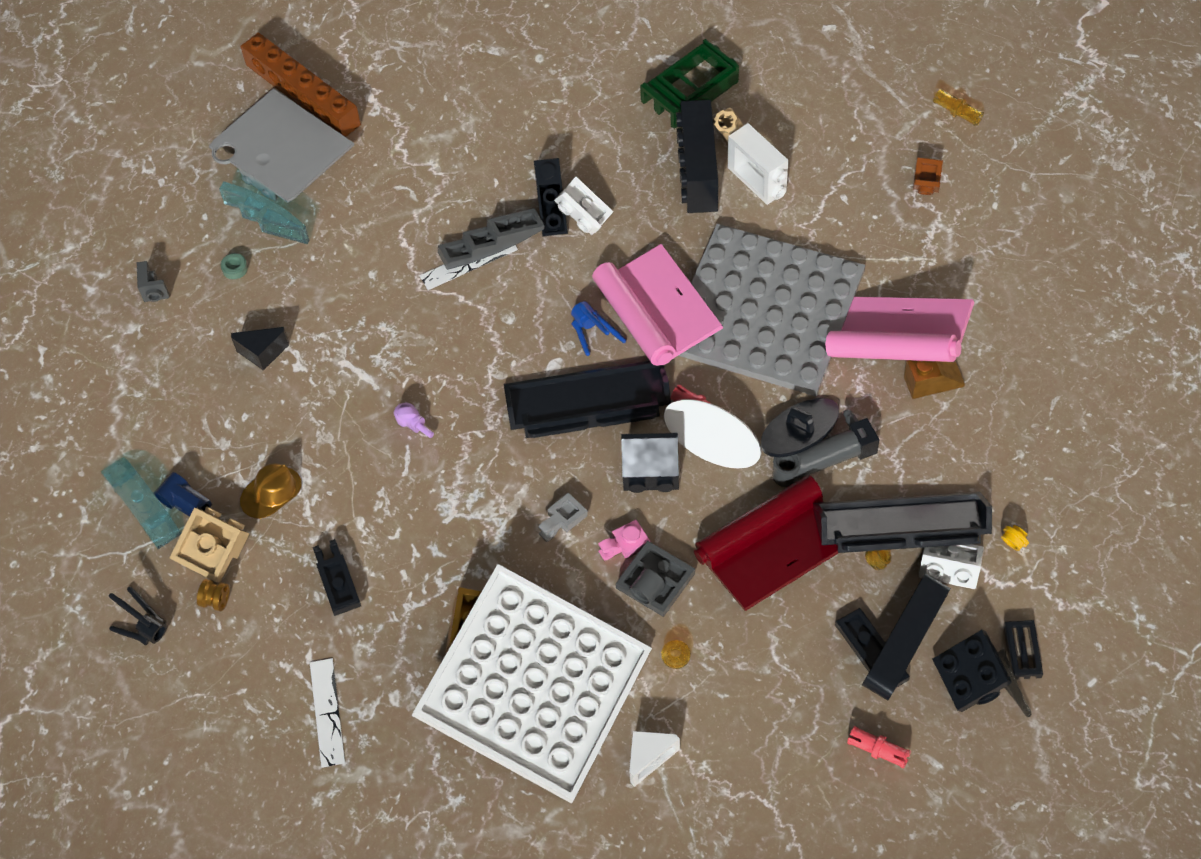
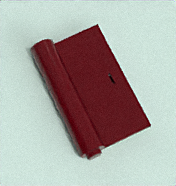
M806 475L695 543L696 549L694 554L699 563L708 566L744 611H747L838 554L836 544H821L813 512V503L824 502L821 488L812 476Z

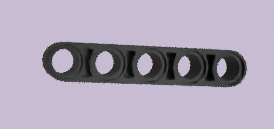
M926 573L924 574L863 681L862 686L887 701L890 699L951 589L950 587Z

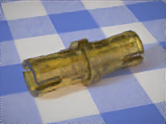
M942 88L935 95L938 98L935 97L933 99V103L949 110L952 116H959L974 126H977L982 120L979 116H984L983 111L967 104L966 99L962 97L957 98Z

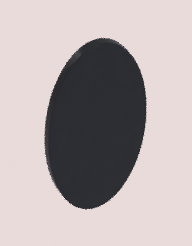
M815 398L800 402L786 409L775 417L764 430L761 437L762 451L771 457H788L813 447L823 440L836 425L839 417L837 403L827 398Z

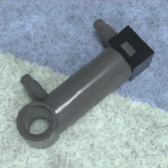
M847 409L843 412L849 430L821 440L813 447L801 453L788 457H774L773 480L781 487H788L806 475L813 474L858 456L862 460L878 453L880 439L868 418L858 421L852 411ZM782 467H790L792 469L784 470Z

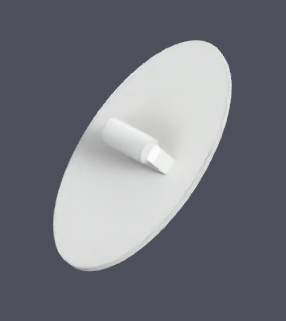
M693 399L677 400L665 409L664 419L671 433H678V442L700 458L729 468H747L759 461L761 446L757 437L744 422L730 412L716 405Z

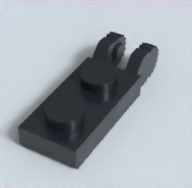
M334 539L329 541V546L335 557L324 561V555L319 545L314 546L313 550L334 616L361 607V603L343 554H340L337 542Z

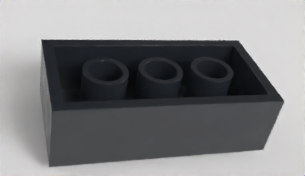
M711 100L681 101V112H676L677 127H681L676 128L678 147H682L678 148V162L680 167H684L679 168L682 187L681 201L682 204L687 203V213L718 212V171Z

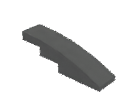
M535 208L487 219L486 227L463 232L461 240L438 245V254L446 269H453L487 258L519 244L544 230V224Z

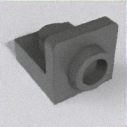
M147 261L136 262L137 286L143 301L156 302L168 299L169 292L164 280H157L155 270H150Z

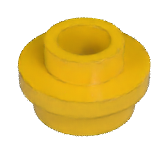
M1016 525L1004 527L1001 539L1008 546L1017 551H1020L1022 547H1027L1029 542L1026 537L1028 535L1023 529Z

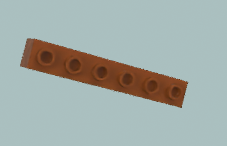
M259 32L240 46L246 66L297 105L343 136L347 137L361 125L355 104Z

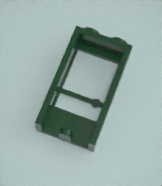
M704 39L701 45L651 81L641 84V102L645 104L653 99L654 110L658 115L662 114L664 109L667 110L671 116V127L675 129L677 128L676 112H681V101L711 100L712 102L739 82V65L733 58L725 55L717 45H713L707 39ZM703 61H707L720 73L698 88L684 75ZM681 79L694 89L695 92L686 97L672 84Z

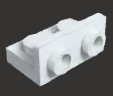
M973 544L924 547L919 577L922 578L926 573L942 583L975 589L980 573L984 547Z

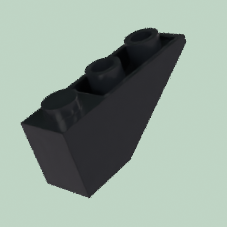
M559 158L535 160L534 168L540 219L544 224L542 237L568 234L566 215L560 211L558 204L554 201L563 191Z

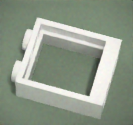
M749 123L728 136V169L765 204L768 205L772 201L782 198L787 191L788 159Z

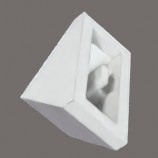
M633 731L629 771L630 783L635 787L680 750V738L676 734Z

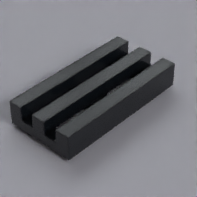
M1034 620L1005 621L1003 627L1012 680H1018L1019 677L1030 679L1031 676L1042 678L1043 669ZM1012 628H1016L1022 669L1018 668ZM1023 628L1028 629L1033 669H1029Z

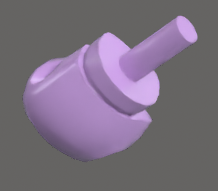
M405 402L395 407L394 417L401 427L407 426L415 433L421 431L427 437H433L434 433L424 426L425 419L420 416L418 410L412 404Z

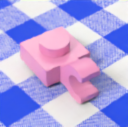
M634 520L612 531L613 539L608 538L598 543L601 548L598 552L604 561L622 552L626 559L640 552L647 541L650 542L638 521Z

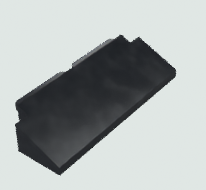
M650 361L503 384L510 429L524 428L526 438L544 437L599 426L606 427L660 417L659 406L671 404L669 381L664 365H653Z
M981 492L813 503V512L821 544H836L838 553L981 544V535L992 534V505Z

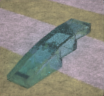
M223 181L219 190L224 204L240 208L242 217L258 222L261 232L304 244L309 243L310 240L306 226L289 211L253 191Z

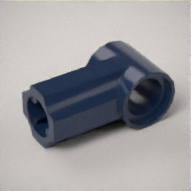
M172 472L154 491L155 497L163 505L170 509L175 507L189 517L194 507L205 511L206 507L210 508L212 506L208 498L192 489L189 483L175 472Z

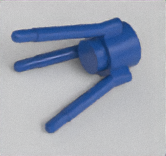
M582 301L573 307L571 315L575 320L572 322V326L578 334L586 356L590 355V351L582 331L583 327L590 329L596 325L605 335L611 333L622 343H626V339L604 320L588 302Z

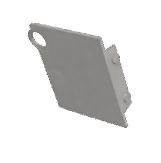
M273 88L217 136L209 145V148L212 150V157L217 163H231L236 166L243 177L242 180L246 184H251L257 188L266 198L276 201L277 195L288 203L354 146V143ZM224 146H230L235 149V154L230 159L221 160L216 157L217 150Z

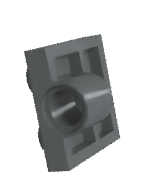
M647 541L616 582V589L664 617L695 575V568Z

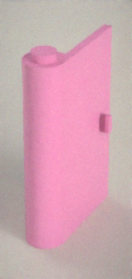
M662 244L620 269H617L613 263L607 262L598 266L593 272L594 282L653 365L658 366L669 363L671 359L723 329L722 324Z
M854 297L842 330L830 331L826 337L825 347L827 355L837 358L954 362L956 357H959L961 354V342L974 306V300Z

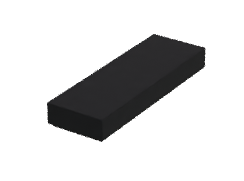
M858 608L835 622V626L869 672L885 641L861 608ZM906 671L897 687L909 681L910 676Z

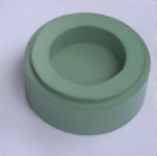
M229 254L221 261L222 272L229 279H239L247 273L248 265L245 257L241 254Z

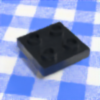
M982 629L932 659L957 711L960 712L967 710L975 704L982 705L993 701L1000 695L1001 689L1012 684L987 632Z

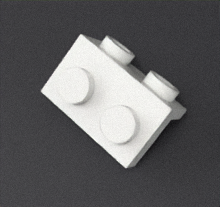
M577 177L554 200L561 212L565 215H570L577 221V226L583 232L591 235L596 233L613 213Z

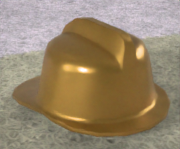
M268 464L264 466L241 494L240 506L243 512L249 517L256 519L266 518L274 514L299 494L302 487L301 478L296 471L288 468L285 464Z

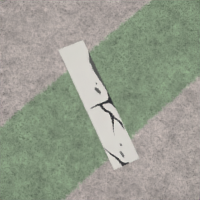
M514 245L487 258L449 270L446 269L445 265H442L419 276L427 290H430L517 251L518 248Z
M333 658L310 662L321 768L345 764Z

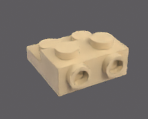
M194 507L170 559L220 583L232 558H238L249 533L243 531L244 524L229 518L228 522L221 520L222 513L212 508L206 507L205 511Z

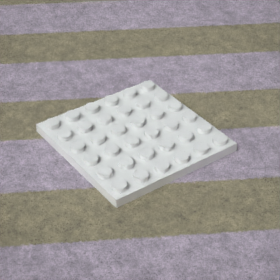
M497 564L413 711L412 716L572 803L652 648Z

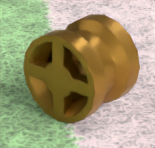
M204 579L198 589L197 605L204 608L212 606L214 610L223 611L229 599V585L226 583L217 585L212 580Z

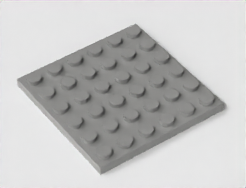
M716 224L691 284L722 324L723 329L678 356L817 397L832 358L826 352V337L830 331L842 330L865 272V265Z

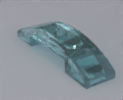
M122 457L101 471L103 477L115 493L119 495L157 549H160L181 535L180 530L162 504L125 457Z

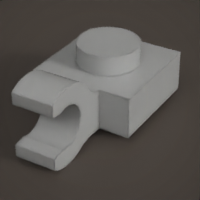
M567 493L548 508L550 518L544 520L539 525V528L542 530L539 535L548 542L557 534L560 528L568 532L587 517V510Z

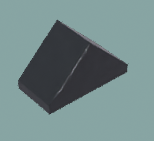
M284 327L231 333V339L236 352L263 371L289 346V340Z

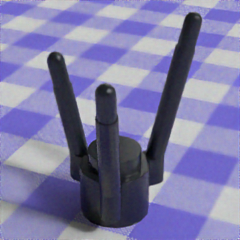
M131 586L127 588V591L149 616H143L121 598L110 593V599L139 620L136 624V629L139 630L138 633L115 626H110V631L138 640L145 646L149 641L155 644L161 640L167 630L166 620L158 616Z

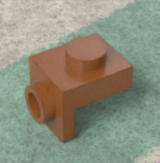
M917 157L913 190H918V193L922 195H933L934 192L939 193L943 160Z

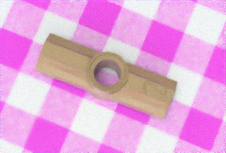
M731 107L720 111L713 119L716 128L721 132L726 141H728L729 135L744 126Z

